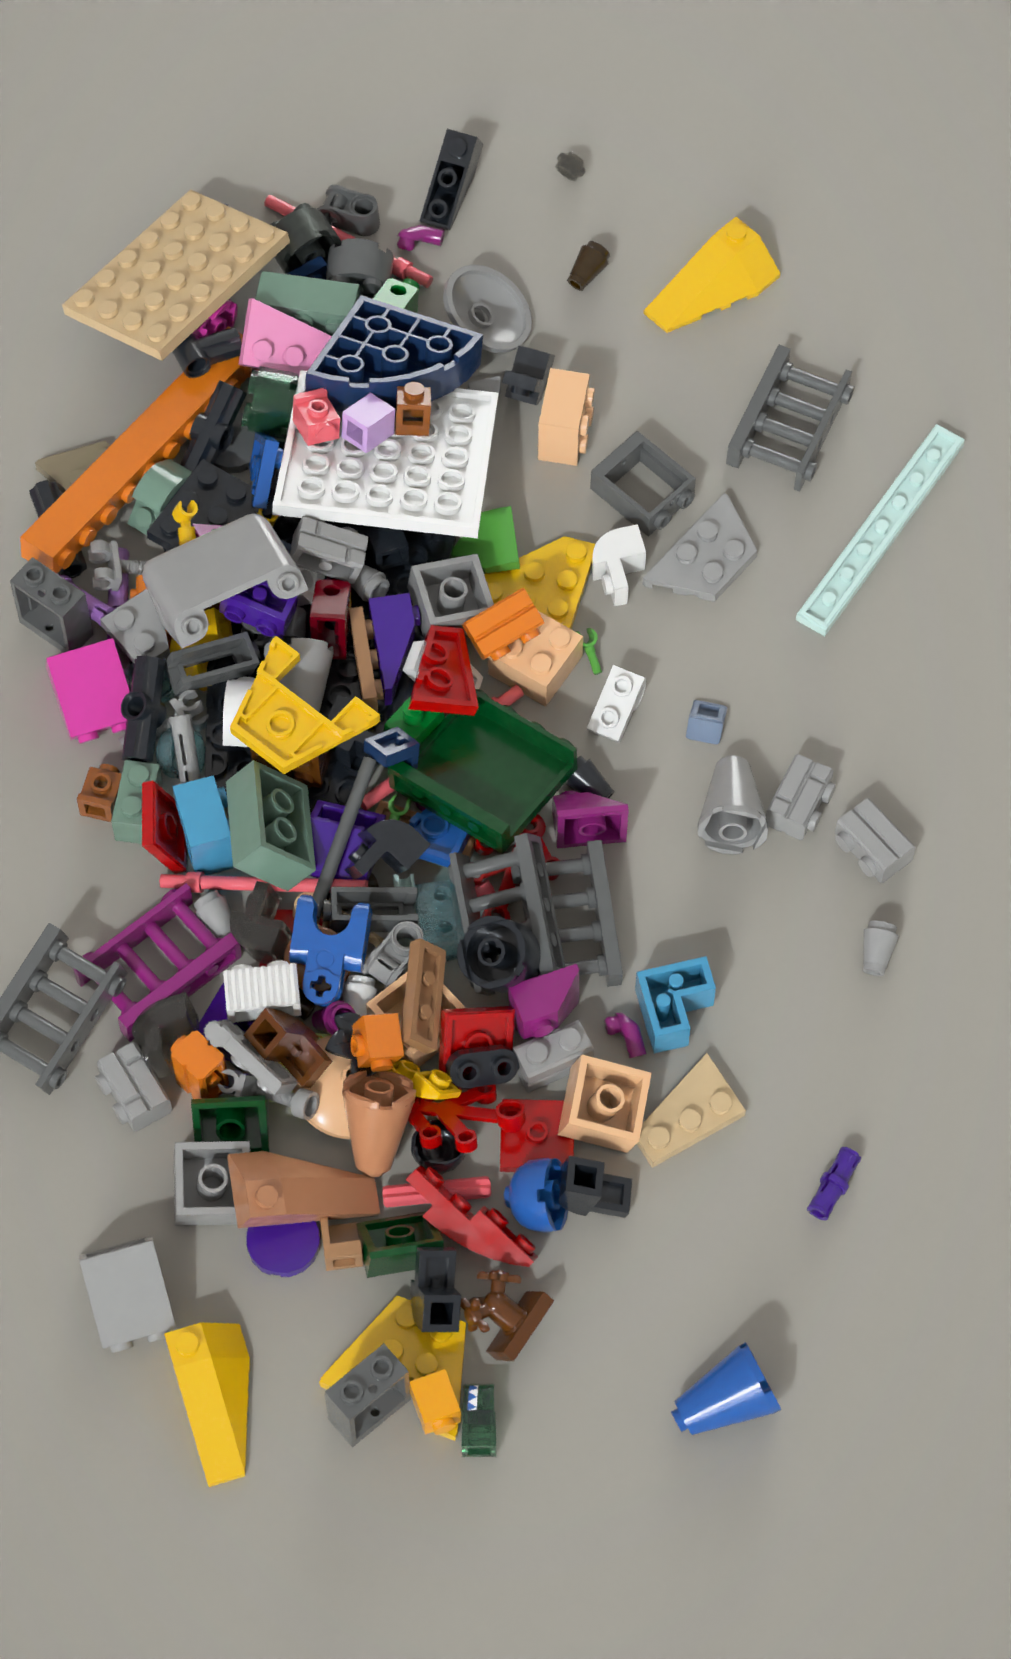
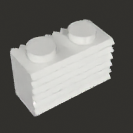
M278 960L270 962L267 967L254 968L251 965L240 964L232 967L231 971H223L227 1016L231 1022L254 1021L265 1008L280 1010L292 1016H301L298 975L295 963L289 964L287 961Z

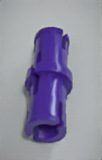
M848 1147L840 1148L828 1172L822 1174L819 1189L807 1207L811 1215L820 1220H828L840 1196L846 1194L849 1188L848 1182L862 1159L856 1151Z

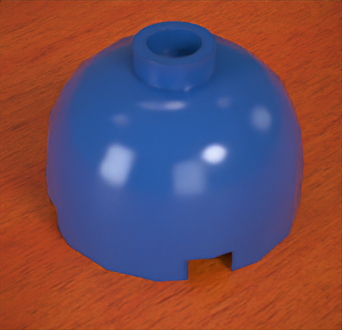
M538 1158L526 1162L517 1168L510 1180V1185L505 1187L504 1201L506 1207L511 1208L514 1218L520 1225L532 1231H560L566 1223L568 1210L559 1204L562 1163L559 1159Z

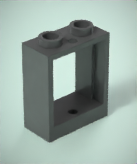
M636 431L591 470L590 489L633 525L638 524L639 530L649 537L656 529L661 530L666 527L672 515L680 508L685 509L692 503L695 498L696 478L639 431ZM639 462L643 463L675 490L650 513L615 485L620 478Z
M32 557L10 580L19 622L63 653L81 648L93 636L85 593ZM49 626L54 628L52 631L46 630Z
M382 1344L325 1391L328 1420L352 1447L411 1400L409 1371L385 1344ZM374 1409L380 1412L376 1417L371 1415V1411Z

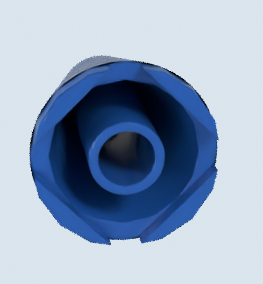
M745 1342L737 1346L674 1401L677 1409L671 1411L681 1432L688 1429L691 1435L775 1414L782 1409L748 1344Z

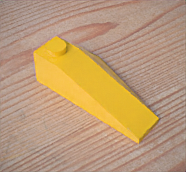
M735 216L702 246L644 309V315L668 333L702 319L703 314L718 308L721 311L731 307V303L745 297L749 300L758 296L780 278L781 273L760 235Z
M200 1322L164 1333L208 1487L244 1477L246 1474L250 1357L240 1324Z

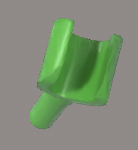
M587 628L589 640L587 643L583 642V648L588 656L594 675L602 673L594 647L598 636L595 630Z
M395 794L388 803V808L391 812L389 820H400V817L409 811L411 800H407L404 810H398L394 806V800L397 797V794Z

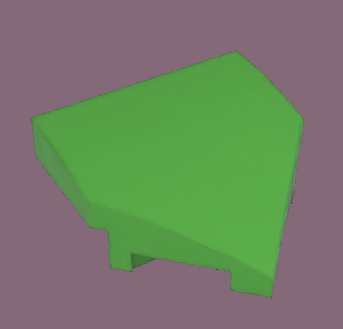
M511 506L482 512L478 538L461 537L453 548L451 558L478 554L484 574L520 569Z

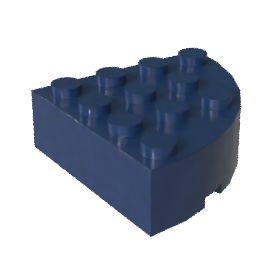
M361 295L306 372L305 392L325 388L328 399L334 409L339 412H343L369 393L387 402L396 410L397 386L404 387L409 382H418L424 387H431V402L454 391L466 382L481 365L483 334Z

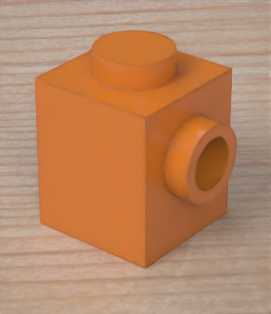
M398 1013L363 1015L352 1025L351 1052L354 1057H357L358 1068L371 1067L373 1072L387 1071L392 1069L393 1065L404 1056Z

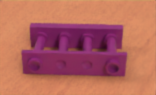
M187 883L179 889L174 888L168 891L159 904L95 952H88L82 956L104 970L112 965L114 961L116 962L122 958L150 990L149 994L139 1002H132L123 991L117 997L113 996L111 999L121 1011L118 1017L120 1030L129 1042L242 957L240 941L231 932L223 938H216L189 908L193 904L191 888ZM175 916H178L206 947L205 952L196 959H188L161 929L163 925ZM147 937H150L178 968L177 973L167 981L160 980L133 950L135 946ZM74 969L76 981L81 987L92 980Z

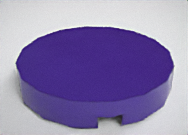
M315 1221L248 1227L246 1247L252 1263L263 1273L280 1275V1277H292L304 1272L315 1261L320 1247V1232Z

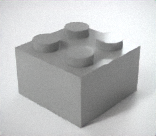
M478 554L411 567L407 588L413 606L418 605L420 628L424 641L430 625L463 628L462 624L494 605Z
M250 1141L175 1142L173 1153L175 1226L237 1225L227 1155L250 1152Z

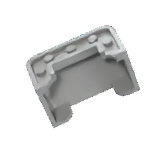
M260 514L246 515L150 559L143 567L142 572L143 581L162 626L181 648L199 641L207 633L209 624L204 609L264 581H267L274 595L283 599L293 598L308 591L299 568L269 521Z

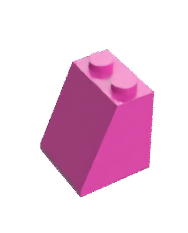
M113 638L46 658L45 666L70 741L78 738L79 744L98 739V732L111 729L113 734L126 730L127 719L121 713V704L124 697L130 691Z

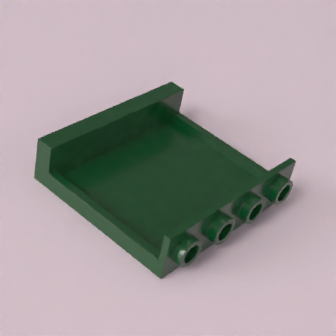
M475 689L479 706L475 716L449 713L419 746L417 769L403 761L388 767L390 788L503 854L515 841L514 836L522 833L578 769L577 748L569 740L558 738L546 731L538 722H531L518 715L512 707L501 705L491 699L484 691Z

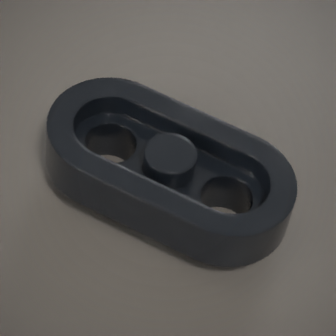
M498 1044L455 1051L448 1058L445 1071L456 1086L460 1088H473L509 1082L517 1074L519 1062L516 1054L509 1047ZM506 1062V1067L501 1071H497L499 1064ZM471 1066V1072L463 1076L464 1069Z

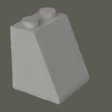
M151 1236L79 1256L103 1349L111 1347L112 1352L122 1351L134 1346L132 1340L146 1336L148 1342L165 1338L164 1333L176 1328Z

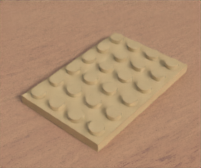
M190 189L62 304L64 314L162 361L290 243L288 232Z

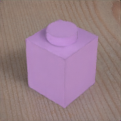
M369 393L343 411L342 438L368 453L394 434L395 408Z

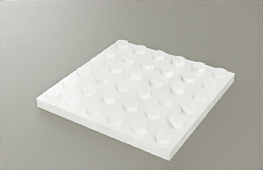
M300 370L296 394L305 392L307 371ZM456 388L451 393L431 402L429 436L395 435L394 425V434L368 453L342 438L343 412L336 411L340 417L339 439L307 446L293 422L292 408L273 501L272 515L296 518L305 516L314 520L478 538L499 393ZM403 417V421H422V418Z

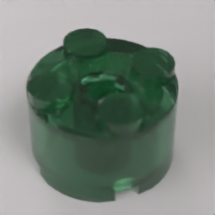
M259 366V370L253 369L247 392L254 394L252 402H246L241 426L248 427V432H257L286 439L288 430L282 429V427L289 428L293 408V395L296 394L297 384H292L291 381L298 382L299 373Z

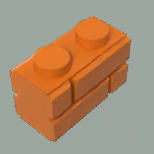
M521 588L462 624V627L481 659L485 660L491 657L493 662L511 652L508 646L511 643L520 639L525 644L540 635L538 627L544 624V620L526 590Z
M192 1031L188 1036L183 1035L174 1042L170 1051L172 1052L171 1059L177 1084L188 1094L191 1093L193 1099L218 1098L223 1093L219 1089L218 1084L229 1085L228 1074L221 1073L227 1069L224 1054L213 1045H209V1041L198 1031Z

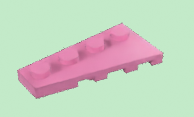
M251 298L248 300L239 365L299 376L300 370H309L332 336Z

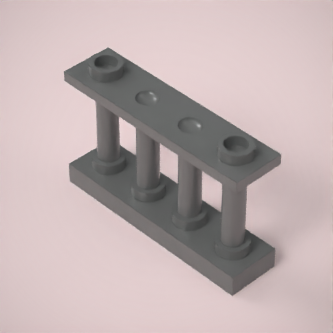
M778 344L728 445L726 464L739 468L743 458H749L750 456L795 472L794 490L800 492L805 480L810 482L817 468L815 459L842 404L848 405L854 391V386L850 385L852 371L846 369L839 384L794 368L793 363L789 362L791 349ZM791 380L833 397L827 409L781 393V389L778 388L781 381L787 382ZM778 405L821 422L813 435L768 418V414H766L768 407ZM764 430L808 448L801 461L756 444V440L753 439L756 432L762 433Z
M529 833L514 836L516 847H514L512 852L475 862H470V857L457 852L450 853L451 864L448 866V873L451 882L456 888L464 936L469 930L467 928L470 924L481 918L480 911L524 900L528 906L529 916L527 921L520 923L531 929L539 943L541 952L539 972L541 975L566 967L541 837ZM515 865L520 868L523 880L520 886L477 897L474 876ZM469 979L471 987L475 989V993L488 996L495 994V991L482 988Z
M602 840L587 841L586 854H581V858L545 862L548 876L583 872V875H590L591 887H587L586 891L553 895L552 899L555 910L587 905L589 909L595 908L597 921H591V925L558 930L561 943L593 939L594 942H600L602 954L597 955V959L566 962L565 966L577 964L579 975L599 973V976H606L607 987L618 986L622 984L623 970ZM517 865L511 866L513 884H520L523 881L521 870ZM522 900L525 921H527L529 916L528 906Z
M48 923L0 997V1052L40 1075L35 1085L48 1095L52 1093L53 1089H58L64 1083L68 1074L66 1069L112 997H117L124 989L127 981L125 977L128 974L115 961L107 972L67 948L66 943L69 939L68 936L51 923ZM60 960L99 983V986L88 1002L48 979L47 972L54 961L58 962ZM42 991L80 1014L69 1032L64 1031L28 1009L27 1003L34 992ZM15 1022H23L60 1045L49 1063L8 1039L7 1034Z

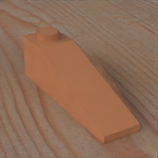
M266 1151L227 1155L238 1228L320 1221L321 1217L334 1220L378 1216L380 1214L376 1183L373 1177Z

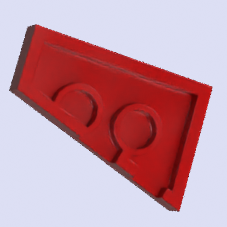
M430 625L408 709L475 716L479 706L464 629Z

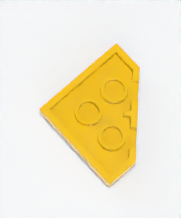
M564 536L519 557L520 569L484 574L493 603L496 604L519 589L524 588L539 612L572 629L592 567L595 544Z

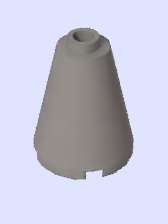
M291 638L289 646L300 653V661L279 682L320 712L333 658V646L328 648L327 642L317 639ZM271 642L266 643L264 646V657H266Z
M729 755L716 763L698 822V836L705 840V846L711 850L724 854L743 853V848L753 845L754 850L766 841L768 822L749 762L742 757Z

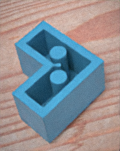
M214 775L172 786L193 871L204 872L205 875L233 869L229 818H226L224 808L228 807L224 786L217 788Z
M706 956L636 972L635 991L653 1054L688 1046L691 1028L686 1012L714 1006L716 987Z

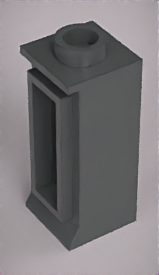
M243 632L171 652L166 660L165 670L175 696H179L186 690H196L245 675L251 676L260 663V652L256 643L251 642L248 632ZM232 655L235 663L234 665L195 676H186L184 670L187 667Z
M331 887L329 900H323L322 920L329 921V929L335 932H342L348 926L351 915H342V910H352L355 905L363 902L370 903L372 910H398V915H372L370 932H391L398 923L403 921H411L418 924V914H415L414 911L417 887Z

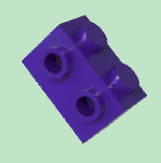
M264 581L221 601L219 612L223 613L232 622H244L255 627L263 635L270 637L275 635L283 639L297 610L299 595L289 599L279 598L270 590L267 581Z

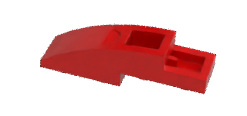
M420 1165L406 1178V1181L432 1205L423 1217L453 1241L475 1253L511 1265L530 1267L538 1258L533 1252L536 1249L534 1244L521 1233L516 1236L506 1226L509 1221L500 1211L494 1207L489 1210L484 1206L473 1215L469 1211L472 1208L470 1203L457 1192L452 1195L443 1186L445 1182L443 1177L433 1168L428 1167L425 1169Z

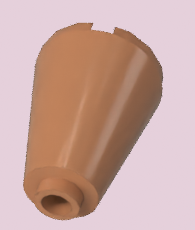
M359 1071L349 1075L343 1081L342 1089L355 1167L362 1171L364 1175L379 1177L388 1172L392 1167L416 1098V1089H413V1082L409 1078L398 1073L382 1071L379 1072L378 1077H367V1071Z

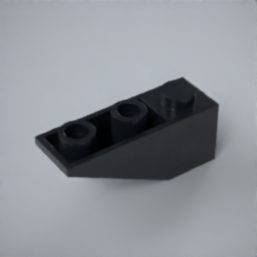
M447 129L421 213L420 222L451 230L474 177L483 148V143L478 137Z

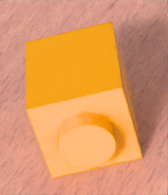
M445 1369L409 1381L410 1395L425 1434L434 1432L436 1435L444 1434L453 1430L456 1424L461 1422V1410Z

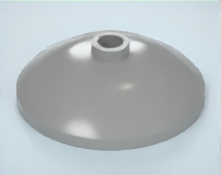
M482 265L461 267L449 277L444 287L443 300L445 310L453 325L483 334L482 349L489 352H511L525 342L531 331V312L525 297L510 279L500 272Z

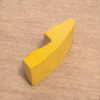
M408 1060L397 1061L392 1069L387 1070L409 1078L413 1082V1089H416L417 1097L440 1100L458 1098L462 1092L451 1083V1077L445 1072L436 1069L420 1072V1068Z

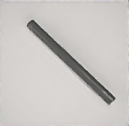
M363 757L312 896L318 907L317 919L321 916L324 907L323 900H326L377 763L376 760L369 757Z

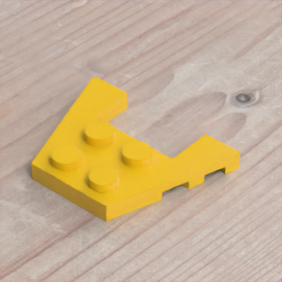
M275 636L269 645V651L265 660L261 661L257 670V676L250 690H247L230 725V731L232 735L285 774L377 725L380 722V714L355 696L333 720L327 719L279 682L300 661V653Z
M397 1295L323 1374L319 1381L320 1387L329 1389L382 1344H385L409 1371V1381L445 1369L460 1408L466 1322L460 1320L459 1332H421L413 1319L411 1300ZM458 1423L453 1430L439 1435L456 1441Z

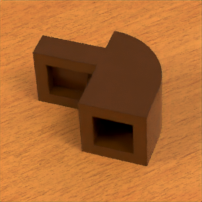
M265 1008L244 1034L245 1038L264 1060L281 1062L304 1088H311L333 1062L316 1043L319 1037L308 1026L294 1016L280 1010Z

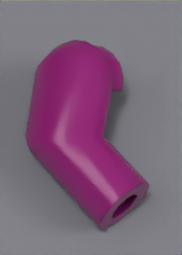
M615 1013V1016L605 1018L604 1025L607 1034L615 1035L620 1033L624 1037L629 1059L647 1054L639 1025L624 1013Z

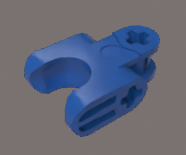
M303 894L297 901L289 960L290 963L306 965L303 978V992L315 1005L326 1007L341 998L346 971L363 972L372 921V909L370 903H358L352 909L348 926L339 934L327 935L322 933L317 925L318 907L316 901L311 895ZM325 978L326 983L331 985V990L324 991L323 997H320V993L314 987L315 984H322Z

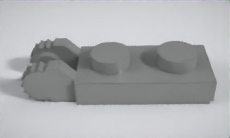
M222 1020L206 1024L205 1032H203L205 1033L204 1037L210 1040V1044L214 1047H224L232 1055L230 1058L236 1066L249 1071L257 1078L256 1083L263 1091L271 1095L291 1093L297 1085L298 1080L282 1065L275 1061L264 1060L245 1038V1032L237 1025H234V1022Z

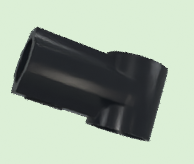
M231 327L200 338L195 334H191L172 352L184 374L188 378H197L208 372L211 365L240 356L242 343L236 328Z

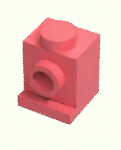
M325 388L293 395V422L307 446L339 439L340 417L328 399Z

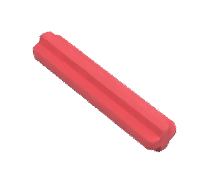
M488 1176L445 1180L443 1184L452 1195L457 1192L466 1200L489 1198L491 1196V1182ZM409 1183L387 1185L382 1189L385 1207L429 1204Z

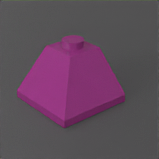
M565 791L559 795H554L552 797V815L557 849L587 846V841L602 840V844L626 842L629 814L628 804L589 792Z
M577 964L523 981L508 989L509 1006L515 1009L514 1028L523 1039L532 1036L539 1038L548 1035L553 1029L558 1028L579 1003V968Z

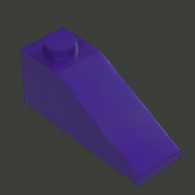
M410 593L369 598L368 616L372 621L374 649L377 652L378 671L382 682L385 705H390L393 702L403 673V667L415 638V626H420L418 605L412 606Z

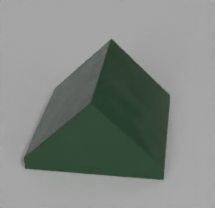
M265 1096L191 1099L194 1142L250 1141V1152H270L268 1101Z
M427 1211L356 1223L367 1278L415 1270L417 1247H444V1240L439 1230L423 1217Z

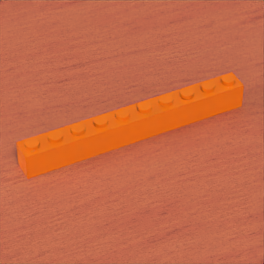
M239 333L240 340L242 343L243 335ZM240 356L211 365L208 372L197 378H188L183 372L20 537L21 557L27 561L33 557L56 574L62 568H68L72 564L75 555L83 547H88L90 542L94 541L97 532L104 525H109L114 521L125 503H131L135 499L132 497L133 492L144 474L158 462L167 459L173 460L178 454L180 447L188 439L192 440L190 438L192 424L201 412H205L219 380L240 389L241 384L248 377H254L259 369L239 365Z

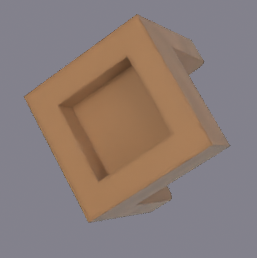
M321 1217L320 1224L326 1271L362 1267L361 1242L358 1237L356 1223L328 1226L327 1217Z

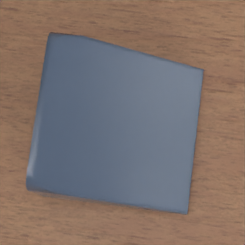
M694 700L689 715L686 738L719 744L727 707Z

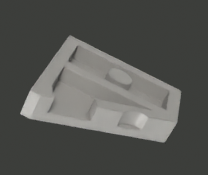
M147 589L100 619L103 629L114 639L115 643L133 664L137 656L147 655L164 659L170 655L165 628L162 626Z

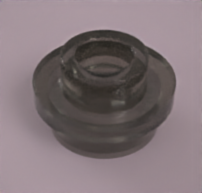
M568 152V154L560 153L558 155V162L555 168L564 177L576 181L578 177H582L585 174L584 161L573 152Z

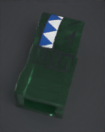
M494 1384L463 1385L462 1457H496Z

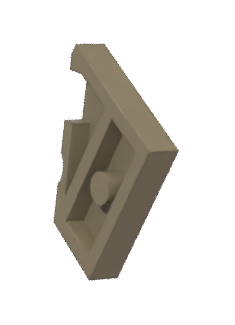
M101 441L38 459L35 462L36 470L50 482H56L59 490L64 493L110 445L106 441Z

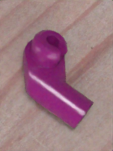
M424 225L405 228L398 234L397 246L399 249L408 251L414 249L415 241L441 246L445 232L444 230Z

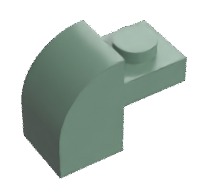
M171 459L153 465L141 478L133 492L132 497L136 499L127 524L147 535V530L188 479L192 471Z

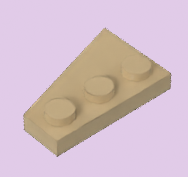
M708 1053L702 1057L642 1123L637 1146L652 1168L745 1116V1108Z

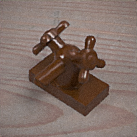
M503 1270L491 1271L489 1273L480 1271L477 1274V1279L491 1280V1288L485 1297H472L469 1302L465 1297L461 1299V1308L464 1309V1316L468 1322L467 1329L470 1332H474L478 1326L481 1332L490 1331L489 1325L483 1319L490 1318L500 1328V1331L486 1352L498 1361H515L554 1300L544 1291H526L517 1304L505 1294L506 1283H521V1276L510 1275Z

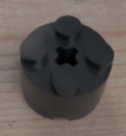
M485 916L472 922L467 928L469 930L466 932L463 940L460 939L457 948L459 967L468 979L482 988L500 993H508L510 987L535 978L539 974L541 958L539 943L531 929L521 923L499 916Z

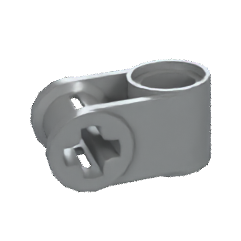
M411 921L398 923L383 942L368 956L362 973L364 975L371 974L382 982L385 988L405 974L408 970L410 947H403L397 941L401 938H408L412 941L419 938L423 939L422 929L416 923Z

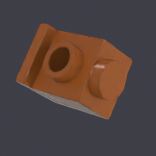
M409 382L404 387L397 386L395 435L429 436L431 387H424L418 382ZM403 417L422 418V421H403Z
M101 764L99 768L89 767L83 788L77 797L80 815L111 822L122 776L117 767L110 764Z

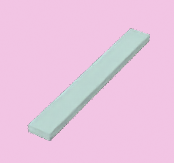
M938 424L934 426L796 615V621L824 637L962 449L965 439Z

